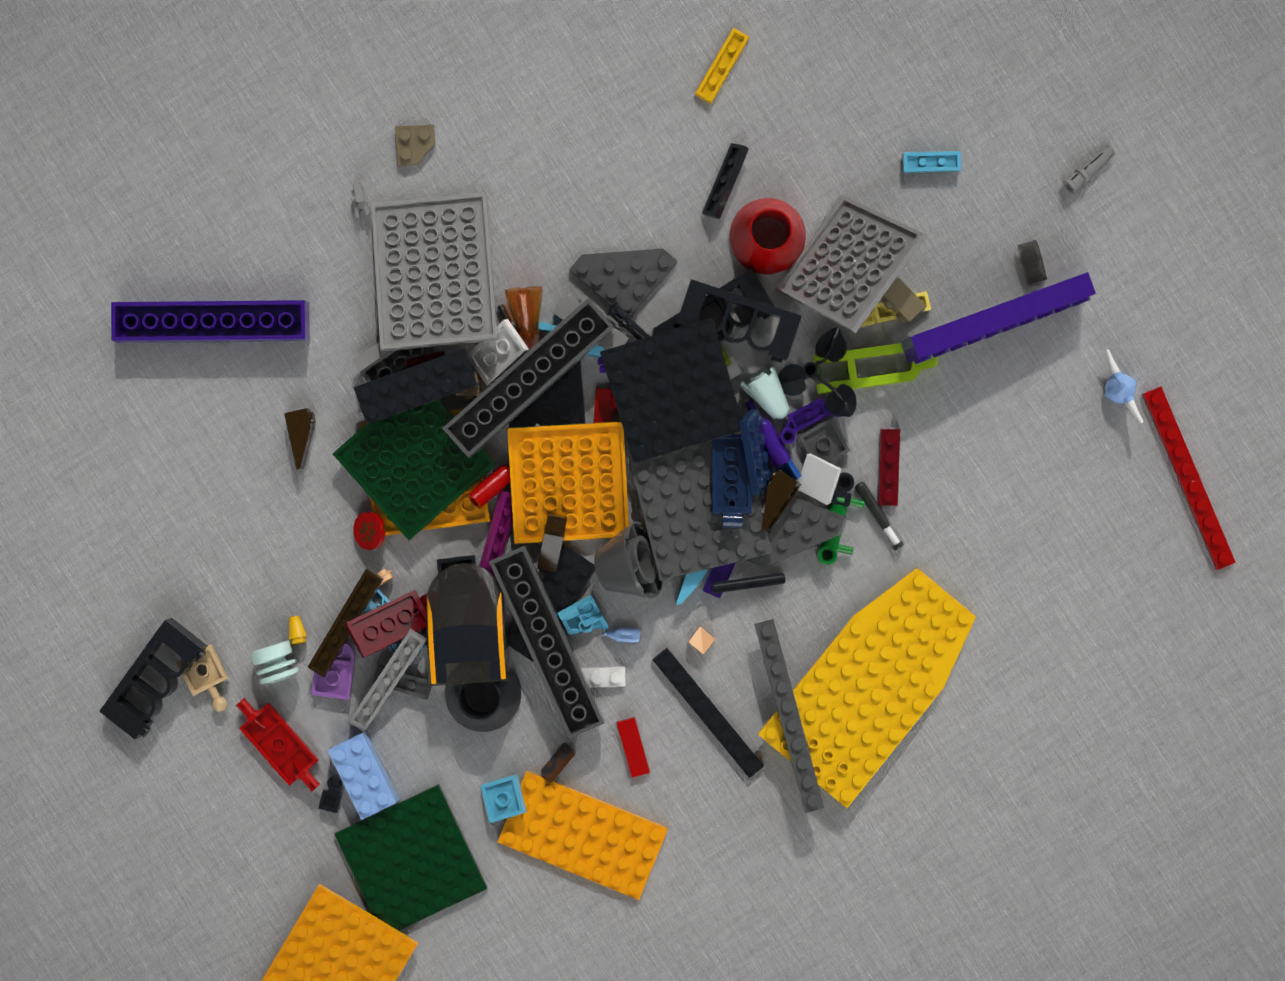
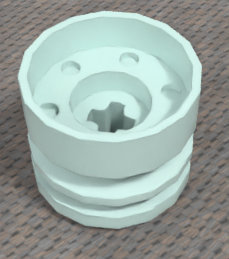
M289 640L250 653L253 665L263 664L264 667L257 671L256 674L266 673L267 676L259 679L260 684L276 683L290 678L299 671L298 667L290 669L288 665L296 662L295 659L286 660L285 656L293 652Z

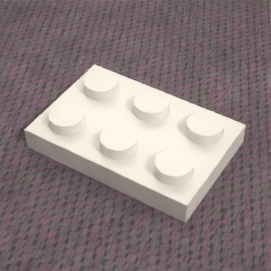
M508 319L503 320L497 326L498 340L480 342L468 353L469 360L487 386L495 382L529 351Z

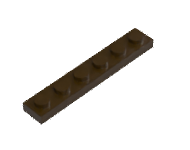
M368 568L365 569L309 663V669L322 677L327 675L350 636L345 623L364 613L384 578Z

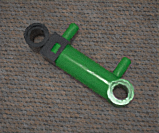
M840 473L836 490L827 509L845 517L849 505L863 508L865 504L863 500L851 498L852 494L847 493L854 486V478L851 474ZM841 477L848 479V486L845 488L839 484ZM840 533V536L819 544L816 557L820 563L830 565L836 561L837 552L852 555L854 548L839 544ZM824 550H829L831 552V558L829 560H824L822 558V552Z

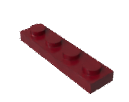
M880 429L878 505L898 506L900 429Z

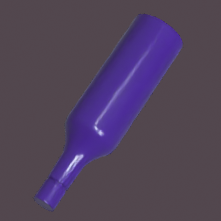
M752 399L745 403L749 410L757 409ZM761 415V431L765 435L764 448L773 466L777 468L792 458L780 440L771 421Z

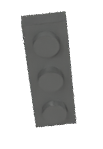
M377 666L372 684H374L385 666ZM405 672L393 690L428 700L433 684H431L429 679Z

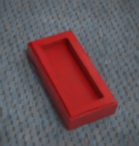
M596 388L594 423L613 422L614 409L610 402L612 390L609 388Z

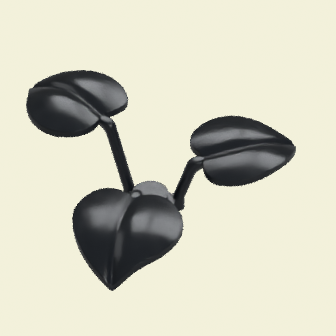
M835 327L827 331L818 340L815 353L818 357L824 358L823 360L816 361L815 363L808 362L803 368L797 364L787 365L779 372L778 378L784 394L789 396H797L805 391L806 383L804 380L808 378L812 380L818 379L833 391L826 397L827 410L835 416L851 417L857 406L854 390L846 384H841L835 389L821 377L823 370L820 364L825 363L827 359L831 362H838L846 354L847 344L840 328Z

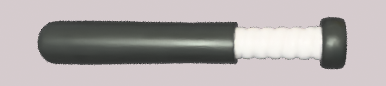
M864 482L856 484V492L865 502L866 507L881 529L888 535V538L893 543V549L901 548L904 543L899 541L890 527L891 524Z

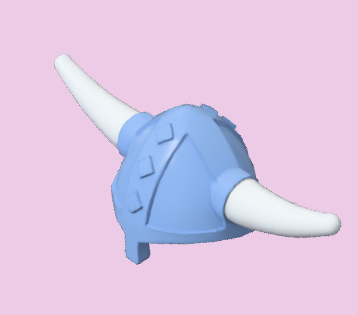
M1107 349L1106 357L1111 377L1106 382L1104 396L1115 403L1125 404L1132 415L1142 424L1143 419L1133 398L1136 392V380L1121 373L1110 350Z

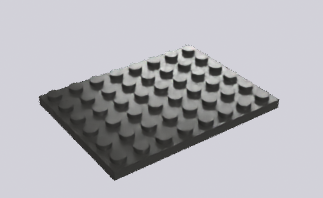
M624 433L625 447L660 581L773 553L768 533L762 528L763 514L758 495H752L751 492L752 515L742 514V528H723L722 514L712 516V440L634 463ZM732 501L729 503L730 506L735 505Z

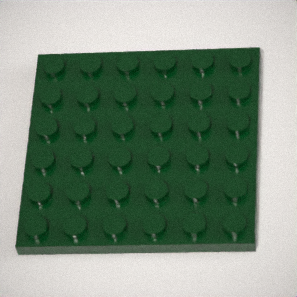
M440 400L370 425L365 424L332 453L409 541L496 465L483 448L471 458H468L442 429L454 416Z
M440 784L334 833L371 914L398 931L488 888Z

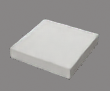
M811 453L807 454L801 471L802 477L798 481L802 485L798 490L826 505L830 504L841 468Z

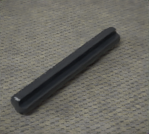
M784 573L712 582L711 591L716 594L784 584L785 575Z

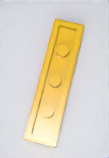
M733 27L696 90L695 95L712 104L747 44L749 36Z

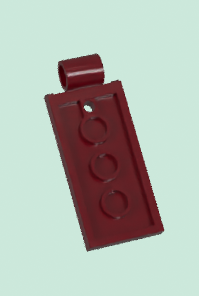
M413 590L345 623L361 657L365 658L404 639L410 629L418 632L428 627L427 596L432 614L442 608L435 592H428L419 598L417 591Z

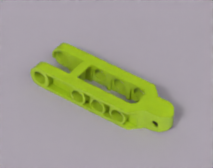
M901 343L848 350L840 361L831 362L827 359L825 362L830 364L845 362L847 380L828 383L835 389L841 384H846L852 389L910 382L915 380L921 370L936 367L939 363V356L933 358L931 355V359L916 365L913 361L911 362L912 368L906 372L857 378L855 359H868L882 355L890 356L892 354L904 353ZM817 355L812 356L813 363L824 359ZM823 383L816 384L818 394L833 392Z

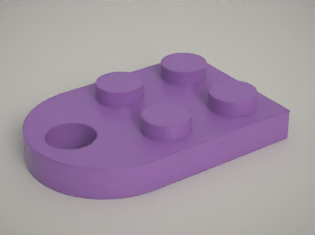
M345 643L342 653L337 656L325 677L314 672L311 695L350 700L356 655L349 643Z

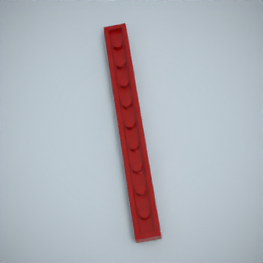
M1162 386L1143 393V399L1215 569L1219 570L1236 563Z

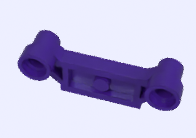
M819 398L788 414L785 428L780 433V440L784 444H791L796 439L795 433L828 415H833L827 410L826 401ZM785 433H788L790 435L789 440H786L784 438Z

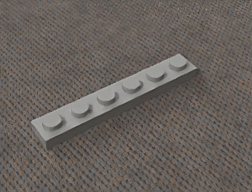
M412 629L409 630L348 721L363 732L366 731L427 640L425 637Z

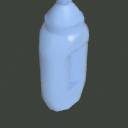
M618 627L609 632L605 631L603 635H608V637L617 642L636 643L639 642L640 630L637 628Z

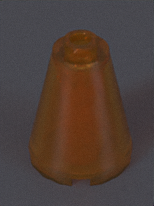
M526 286V288L517 287L505 290V297L511 315L517 326L518 334L523 336V339H532L534 335L538 334L543 295L542 286Z

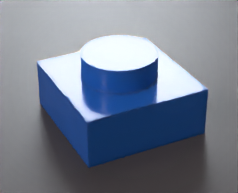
M792 460L775 470L778 472L780 469L795 480L802 477Z

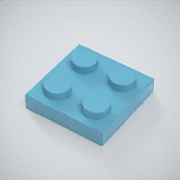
M512 775L480 785L489 823L527 812L518 775Z

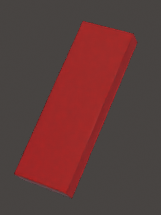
M635 717L617 721L631 777L634 778L650 773Z

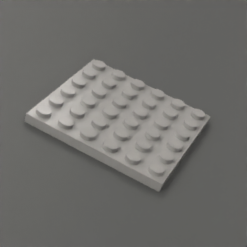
M843 196L776 289L780 293L856 333L925 240L926 236L914 228Z

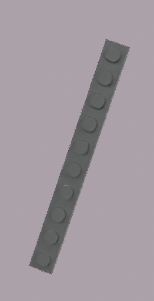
M774 619L755 623V630L804 812L808 813L822 809L824 804Z

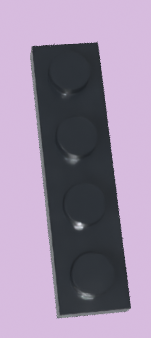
M731 143L702 211L703 215L720 219L749 148L746 146Z

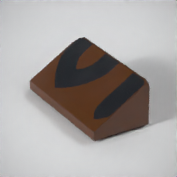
M564 743L541 769L542 774L549 783L557 777L576 754V751L567 743Z

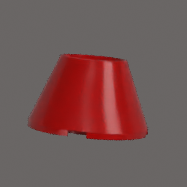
M762 198L746 204L739 210L731 224L729 240L734 256L748 270L752 268L758 274L771 275L787 270L799 258L805 246L806 231L802 218L792 206L778 199ZM762 218L776 219L785 228L786 243L776 249L761 247L752 236V225Z

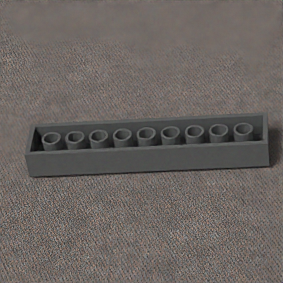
M589 298L586 299L442 429L467 457L471 458L614 330V326Z
M524 545L489 561L568 739L604 724L603 715L527 546Z

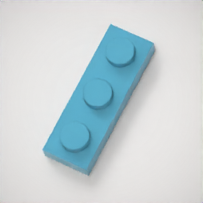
M961 151L904 152L902 154L903 173L960 172Z

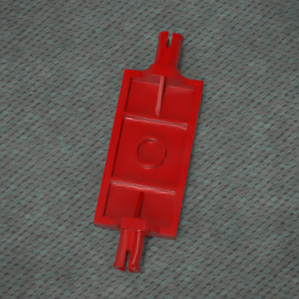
M244 697L235 705L246 717V722L239 728L241 732L289 786L297 779H301L311 792L314 791L320 783L309 771L320 759L270 702L258 711Z

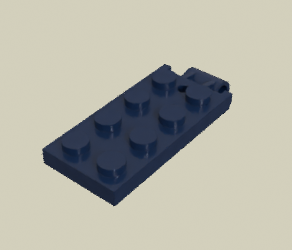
M730 434L712 440V516L722 514L723 528H742V514L752 515L751 486L741 434ZM732 501L735 505L730 506L729 503Z

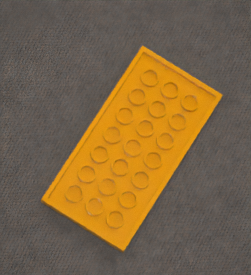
M526 770L520 787L527 812L507 818L497 842L639 900L668 828L555 781L549 783L545 777Z

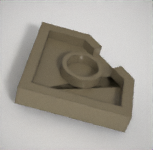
M434 124L395 127L398 166L418 165L423 160L422 158L436 145Z

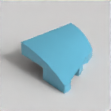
M592 595L557 613L568 634L592 632V629L600 628L604 631L609 629Z

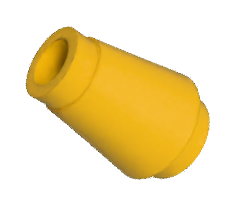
M300 616L289 617L288 640L291 641V645L306 643L308 636Z

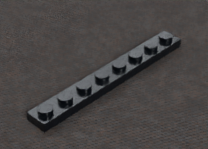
M667 647L652 659L749 778L764 767L762 762Z

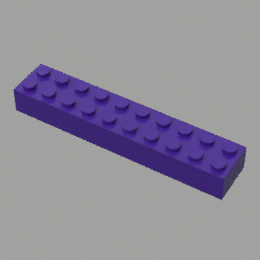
M1086 272L913 335L900 342L908 363L914 361L916 365L931 359V355L933 358L967 346V343L971 345L985 338L993 337L1002 332L1090 301V296L1095 295L1096 292L1090 275Z
M305 300L111 302V341L117 343L310 341L309 302Z

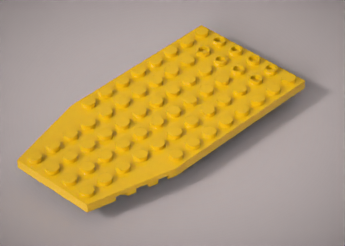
M915 568L875 600H872L864 608L856 612L793 689L818 786L845 808L850 806L943 690L976 619L974 614L918 568ZM776 710L757 735L791 762L778 711Z

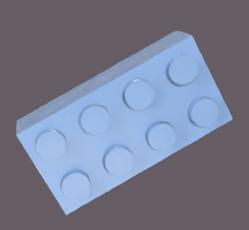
M366 731L327 750L361 820L395 804L399 800Z

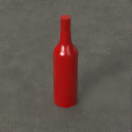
M510 464L498 467L468 494V498L473 505L481 509L511 482Z

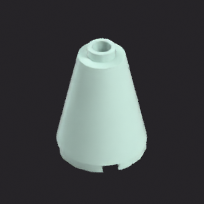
M772 364L770 369H767L765 366L747 377L749 381L746 384L744 381L741 383L742 389L773 419L778 418L780 420L788 415L789 406L776 369Z

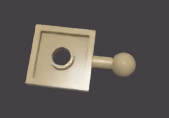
M210 644L204 651L206 652L205 656L199 662H193L191 670L183 675L193 696L208 689L213 699L212 708L217 712H222L227 708V700L224 697H220L215 685L229 677L213 645ZM180 659L176 663L181 670L182 660ZM199 665L206 666L207 673L205 675L198 673Z

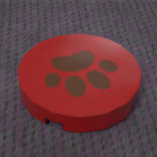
M363 512L358 515L354 522L353 534L355 540L364 550L377 549L381 547L385 540L386 530L383 528L384 522L375 512Z

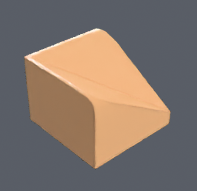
M700 626L688 642L704 654L715 641V638Z

